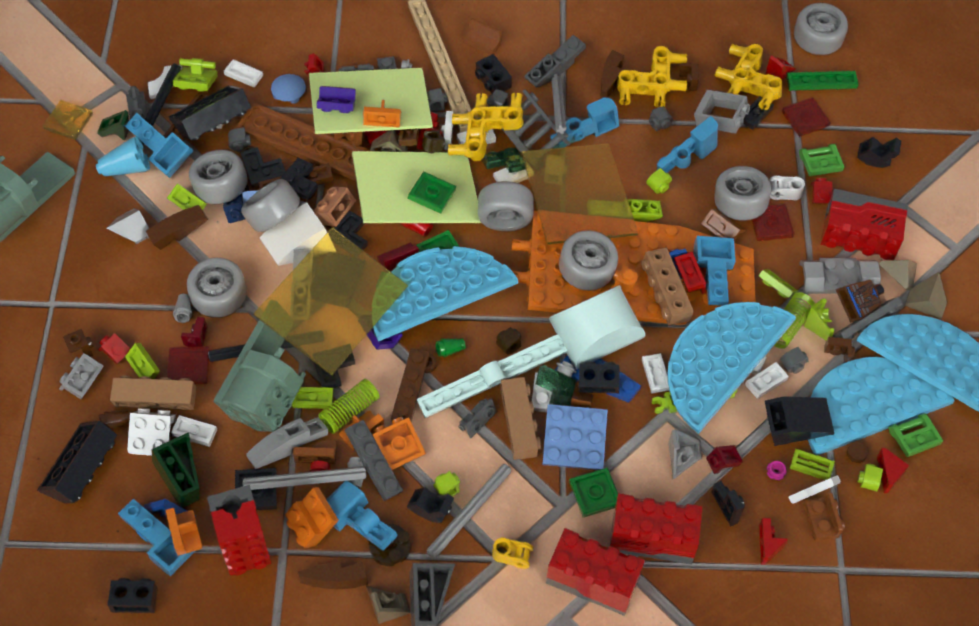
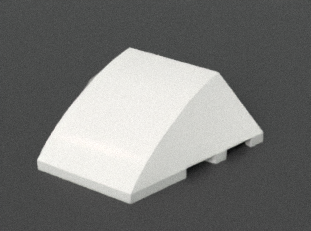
M300 201L298 207L286 219L265 231L260 237L261 242L278 266L293 263L294 250H313L314 259L324 254H336L325 227L308 203Z

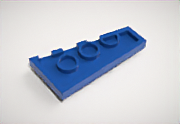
M567 355L563 359V361L572 364L571 360ZM601 358L598 359V360H596V361H593V362H595L596 364H604V363H606V362H605L603 359H601ZM557 366L554 373L561 376V374L557 372V369L559 367ZM579 368L575 370L577 372L572 374L570 380L579 381ZM620 372L619 393L606 394L629 403L639 392L641 385ZM589 373L584 378L591 380L595 375ZM607 374L604 378L606 380H612L615 376L613 374Z

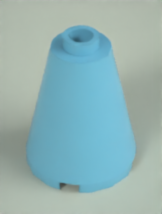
M132 137L98 159V164H96L98 173L106 177L150 170L147 154L144 155L142 150L144 146L140 139Z

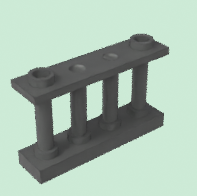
M524 89L522 92L526 95L527 99L521 104L523 112L531 104L535 106L537 111L524 122L520 129L502 130L530 165L539 172L544 168L540 163L544 155L561 140L568 146L571 143L567 139L569 135L565 131L563 134L556 132L555 123L537 103L539 101L538 97L533 92L529 94ZM543 116L547 123L527 141H522L520 138L522 133ZM553 128L557 135L537 153H532L530 151L531 146Z

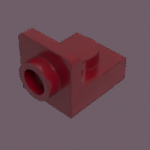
M205 317L196 318L195 324L192 325L191 333L181 334L184 345L190 348L203 347L208 329Z
M735 445L716 447L706 457L714 474H718L723 468L737 467L743 463Z

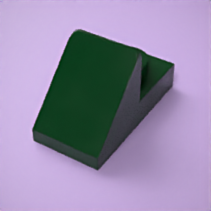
M124 110L102 119L97 134L105 137L115 133L125 140L129 131L125 127L129 122L128 111Z

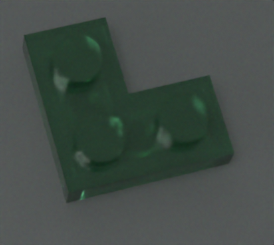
M516 148L488 152L482 159L486 169L505 166L509 173L527 169L526 162Z
M545 365L540 366L535 384L552 392L549 404L571 406L576 380Z

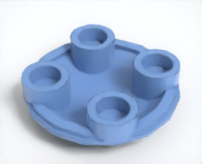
M294 74L281 75L271 85L274 99L297 103L306 89L304 80Z

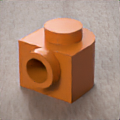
M623 265L622 269H617L613 276L615 280L613 288L620 285L621 290L625 293L633 291L638 279L637 273Z

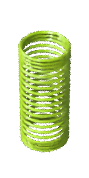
M795 293L783 309L788 310V312L797 317L781 336L782 338H780L785 342L778 340L774 345L775 347L780 349L787 348L806 321L811 309L808 304L811 307L815 304L813 299L807 294Z
M364 378L359 384H356L351 390L343 394L340 399L338 398L337 401H334L329 407L320 412L318 417L328 428V431L335 434L341 429V426L344 427V424L346 425L347 422L352 420L351 413L353 416H358V414L363 412V409L365 410L366 407L380 398L379 392L368 379Z

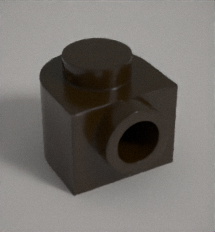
M429 130L424 132L422 148L427 153L442 152V148L445 147V138L442 137L440 131Z
M510 327L497 335L496 344L507 355H510L521 347V335L516 329Z

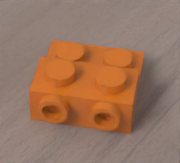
M401 416L391 421L393 425L386 428L382 425L373 430L374 434L372 436L391 470L426 454L409 417L403 419Z
M319 487L312 488L302 501H296L285 514L288 519L286 522L287 526L295 531L298 536L296 538L297 543L304 548L317 546L339 521Z

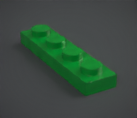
M856 71L787 73L786 76L789 91L857 89L859 85Z

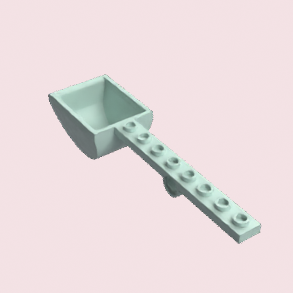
M618 285L550 316L549 320L557 335L498 362L492 361L481 367L479 371L418 398L417 402L424 417L427 418L500 384L501 380L516 377L567 353L576 370L580 367V364L596 361L645 337V331L621 290V286Z

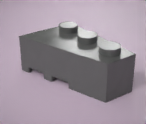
M412 564L409 572L411 626H437L455 564Z

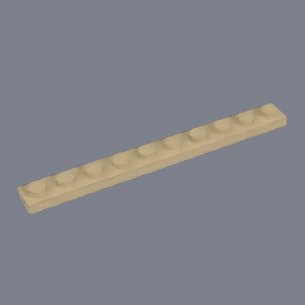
M408 1L409 10L443 92H446L451 111L455 114L470 112L471 108L426 1ZM457 124L460 133L467 131L468 125Z

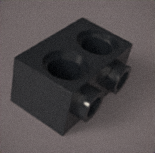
M494 54L476 62L475 75L479 80L481 79L486 90L490 91L492 95L496 89L506 91L512 88V76Z
M585 362L580 364V393H619V365L613 362H606L604 364ZM591 373L594 374L595 377L591 380H587L584 378L585 375ZM607 374L615 376L612 380H606L604 377Z
M127 578L111 580L107 605L112 613H155L158 588L154 581L147 578H142L139 581H131ZM121 592H127V594L124 597L118 598V595ZM149 592L146 597L139 598L141 593Z

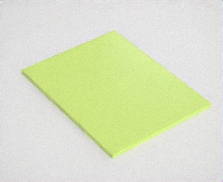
M422 68L309 73L315 134L433 128ZM320 86L356 89L354 110L350 111V113H340L339 110L324 112L318 109L317 100L319 98ZM382 100H385V108L400 109V128L364 125V106L381 108Z
M352 151L363 223H481L478 218V199L469 159L464 155L449 156L448 152ZM423 171L457 186L441 214L407 199L408 194Z

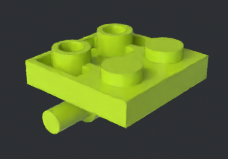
M180 58V65L191 67H183L173 79V87H179L183 90L196 89L200 92L208 91L218 77L217 70H209L215 69L216 63L199 58Z

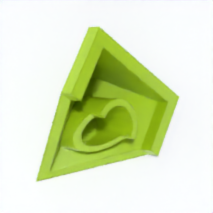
M823 298L811 307L804 327L827 341L828 337L833 336L834 328H829L827 325L832 320L828 316L829 309L824 308L827 301L826 298Z

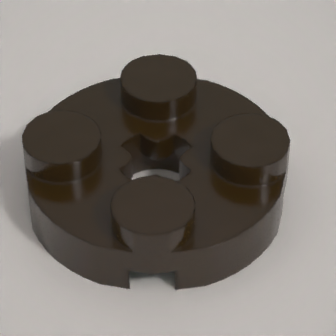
M386 524L397 533V537L393 540V544L396 546L382 550L369 541V549L377 563L383 566H394V564L399 562L402 563L408 557L411 550L410 537L408 532L402 527Z

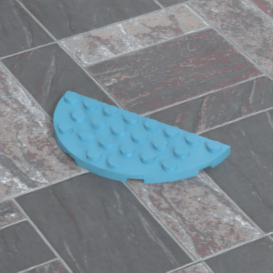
M454 246L453 249L440 250L438 247L416 253L399 262L390 274L387 273L375 291L371 305V319L375 336L378 341L386 339L518 284V278L508 266L502 265L493 256L471 248Z
M756 302L732 303L717 307L714 311L704 316H699L682 332L673 347L668 363V385L672 401L678 413L694 431L699 434L793 324L796 316L779 307L764 306Z
M900 314L875 321L864 329L857 338V342L979 412V343L968 333L936 318L915 314Z
M866 357L855 359L831 370L813 390L811 397L827 399L835 434L808 439L813 454L818 456L889 429L891 425H899L915 419L922 413L928 414L951 405L955 400L949 394L887 358Z

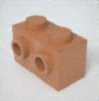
M332 187L317 204L313 212L323 226L336 227L356 202V199L347 187Z

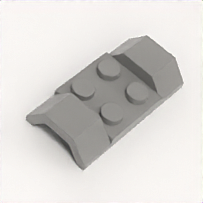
M819 258V260H800L799 262L800 266H803L805 294H837L836 289L866 280H871L874 285L881 282L879 264L876 260Z

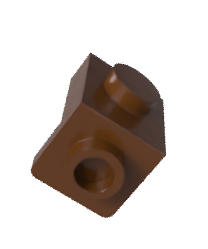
M82 329L63 337L70 353L82 349L83 353L89 357L93 356L90 349L94 347L89 336L85 338Z

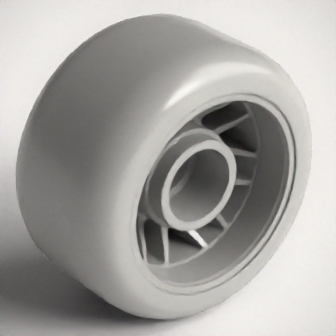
M810 4L802 9L797 17L794 37L797 44L803 50L815 55H828L837 51L842 46L848 30V21L845 14L831 4Z
M214 150L201 155L193 162L189 169V180L194 193L199 199L208 204H223L237 198L244 191L247 185V174L242 160L237 154L227 150Z
M748 166L729 168L722 172L716 181L715 204L718 210L729 218L735 220L755 219L761 216L768 208L771 184L768 177L758 169Z
M277 179L252 195L242 206L241 212L255 231L264 232L286 219L298 207L300 199L285 179Z
M509 181L495 182L484 187L479 193L478 218L486 227L498 231H515L526 227L532 221L534 198L532 192L526 186Z
M591 230L579 231L571 235L563 244L559 257V269L563 278L575 288L589 291L597 290L607 285L613 278L618 264V251L614 243L604 234Z
M206 259L198 263L191 270L187 278V291L193 307L205 316L215 318L228 316L237 311L246 298L247 288L243 272L237 264L228 259Z

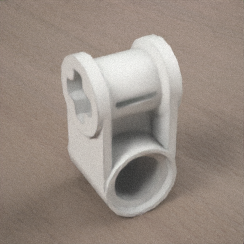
M773 176L769 179L771 199L799 200L802 197L805 186L802 178Z

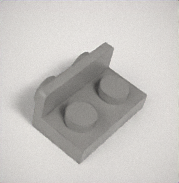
M83 353L81 358L76 356L70 365L73 368L69 374L65 372L59 381L62 384L59 390L63 391L65 389L79 399H82L104 367L85 353Z

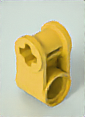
M501 537L495 540L493 544L492 557L499 563L527 569L530 566L528 562L530 553L534 547L527 542H519ZM503 547L507 552L500 553L497 548Z

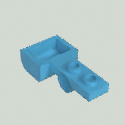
M608 97L588 104L587 112L589 118L584 121L576 117L568 119L565 132L569 135L567 138L569 142L573 143L593 133L597 137L619 127L616 104ZM557 133L551 135L550 139L552 140ZM561 140L553 148L556 151L565 148L567 144Z
M138 113L125 125L129 131L154 152L148 160L169 178L194 152L173 132L165 138Z
M710 116L690 132V137L680 146H675L670 154L658 161L657 170L661 168L664 172L668 173L675 166L684 169L691 164V153H694L700 159H704L714 151L718 145L717 121Z
M696 236L694 256L699 267L706 268L705 282L708 305H727L729 303L727 270H732L736 262L734 238Z
M344 481L326 499L339 520L334 525V528L338 531L349 525L382 550L397 537L396 531L383 523L371 509H364L368 503L365 494L350 482Z
M132 499L118 513L119 517L129 524L144 541L153 545L147 554L150 560L167 575L171 576L195 552L178 556L174 548L170 529L136 500Z

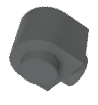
M441 88L429 90L427 97L430 111L445 110L444 103H447L446 92L442 93Z
M496 89L493 95L488 97V107L508 106L509 94L503 90Z
M659 107L652 110L649 123L652 128L658 131L670 127L673 118L665 107Z
M245 128L229 131L230 149L240 152L244 147L251 145L250 134H246Z
M799 346L788 351L780 358L787 371L794 374L802 371L805 363L809 362L808 356L805 352L801 351Z

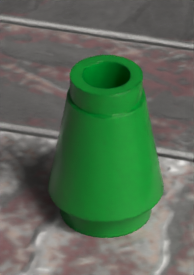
M441 338L435 344L438 356H443L444 358L466 348L463 338Z

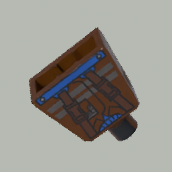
M871 280L843 286L836 289V292L849 321L854 322L864 318L881 305L879 296L884 294V288L881 284L874 285Z

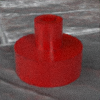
M313 461L310 464V472L331 469V465L325 461Z

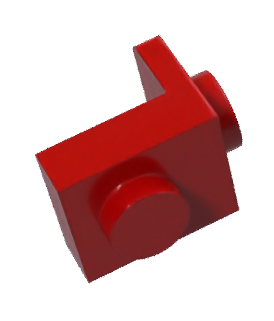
M816 178V181L810 183V186H812V203L829 204L832 196V181H827V178Z
M115 333L110 337L106 335L99 342L101 346L98 348L100 352L103 351L116 364L131 349Z

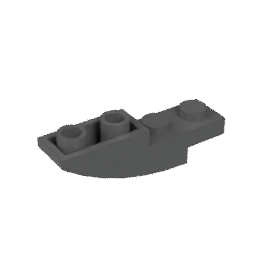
M572 35L552 55L548 53L524 78L536 88L552 81L551 78L554 77V74L559 76L575 63L574 59L586 48V44Z

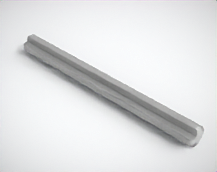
M554 74L551 80L556 132L563 134L567 127L562 77Z
M502 464L429 546L427 549L429 556L436 558L511 473V468L508 465Z
M365 467L251 477L243 479V486L250 485L251 490L359 480L366 478Z

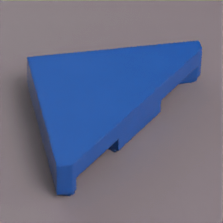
M167 499L144 504L143 506L148 512H160V516L166 518L167 509L174 508L176 514L187 511Z

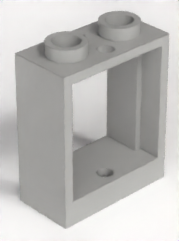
M707 90L694 113L696 127L711 116L717 121L719 131L737 133L739 127L743 125L745 115L750 110L747 96ZM714 106L737 110L732 119L710 115Z

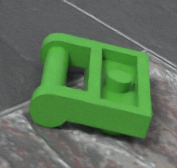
M829 144L827 147L799 150L800 159L803 160L809 177L844 170L845 166L835 144Z
M926 413L918 415V418L902 424L889 426L891 436L896 439L906 457L941 445L943 439ZM919 425L924 426V428L908 433L906 435H903L902 433L903 431L909 430Z

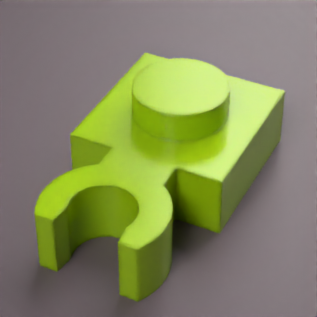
M670 392L664 393V398L654 397L652 399V404H660V407L655 408L656 414L662 413L664 409H668L669 413L678 412Z

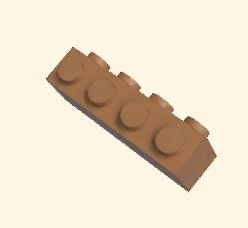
M662 248L645 252L644 258L641 261L642 269L648 275L649 286L653 287L655 300L660 304L663 319H666L668 326L690 321L694 310L668 249Z
M120 376V378H113L110 401L115 407L194 410L197 387L188 378L172 380L167 377L152 379L142 376L140 379H133L130 376Z
M524 377L501 380L500 391L513 460L537 457L538 449H541L540 438L535 435L537 422L536 419H532L531 413H534L533 402H529L528 396L531 395L530 386L525 383Z

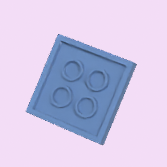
M548 404L542 465L591 470L603 469L608 410Z

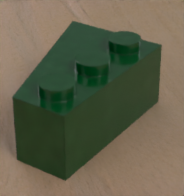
M189 432L151 449L152 463L179 507L184 508L198 501L200 488Z

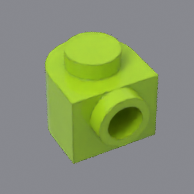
M660 168L648 178L646 184L656 194H663L668 190L672 177Z
M866 464L864 471L859 472L857 482L861 483L860 487L877 492L883 469L878 468L874 464Z
M449 471L446 474L437 476L433 487L440 496L449 494L453 497L460 492L459 484L461 482L455 473Z

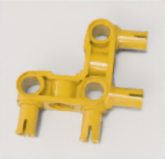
M732 44L729 54L741 57L740 61L733 70L718 67L715 77L729 81L731 87L727 93L738 95L740 91L763 97L758 105L761 109L765 107L764 110H768L773 100L779 99L782 95V80L770 74L765 75L756 72L760 69L763 62V48L761 45L752 44L743 47Z
M658 46L654 49L652 72L621 71L617 83V89L620 92L619 103L624 105L625 100V105H629L631 102L630 94L654 95V106L659 107L660 102V107H664L665 95L670 90L686 92L687 80L671 79L670 65L687 63V54L672 53L665 46Z
M478 93L476 95V106L470 112L452 114L453 125L464 124L468 125L466 143L449 144L448 155H464L473 161L482 160L487 148L486 133L491 129L518 130L523 126V110L521 108L523 95L517 93L515 97V93H512L510 106L486 107L488 96L484 93L481 96Z

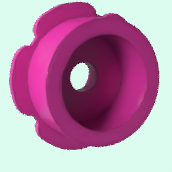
M773 461L766 468L768 470L767 475L775 480L783 479L787 472L785 465L780 461Z

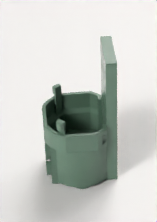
M47 152L19 176L1 164L5 157L0 156V242L75 175L74 169Z
M270 300L213 400L232 420L241 422L260 432H274L281 426L305 377L304 372H300L298 375L292 367L279 360L285 350L281 348V345L293 326L294 321L278 302Z

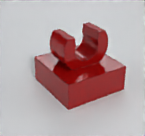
M315 53L308 55V62L304 64L308 69L304 72L308 76L309 73H323L324 62Z

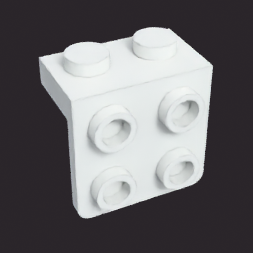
M138 408V411L130 413L128 452L130 454L152 455L151 449L170 441V427L172 423L176 422V414H170V410H158V413L150 412L148 408Z

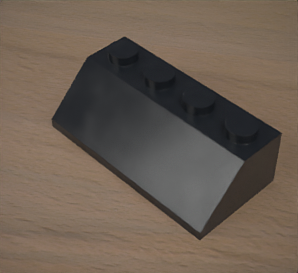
M228 85L168 117L183 138L193 141L199 139L201 134L214 131L216 126L229 123L231 118L244 115L251 106L243 88Z
M100 421L80 423L37 491L65 504L77 502L83 494L82 490L93 479L94 471L103 463L106 452L114 446L117 434Z

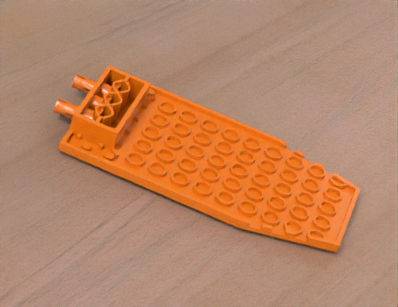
M534 211L530 239H512L511 251L528 252V272L513 270L512 272L518 278V283L527 285L528 310L556 313L566 310L614 286L615 280L612 278L607 285L600 289L581 290L570 285L563 278L559 269V257L563 244L571 235L584 230L602 233L614 243L618 251L616 270H621L624 265L637 273L638 279L633 291L623 293L638 321L667 324L666 319L662 317L660 304L655 300L653 287L649 286L648 275L642 269L641 261L644 258L645 252L667 248L669 252L675 249H686L687 253L693 252L694 254L696 236H714L676 225ZM734 243L736 262L732 270H727L728 304L756 302L754 249ZM699 267L705 280L706 268ZM681 279L694 310L688 322H693L699 316H704L714 311L715 308L720 307L719 305H708L707 289L705 294H702L700 289L687 292ZM683 322V323H679V324H674V325H684V324H686L687 322Z

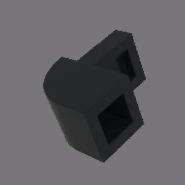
M872 137L859 144L857 158L870 166L888 167L891 165V159L897 157L900 153L901 140L896 137L882 144Z
M424 487L414 491L407 508L424 519L435 523H442L444 517L452 509L451 504L454 498L449 494L437 496Z

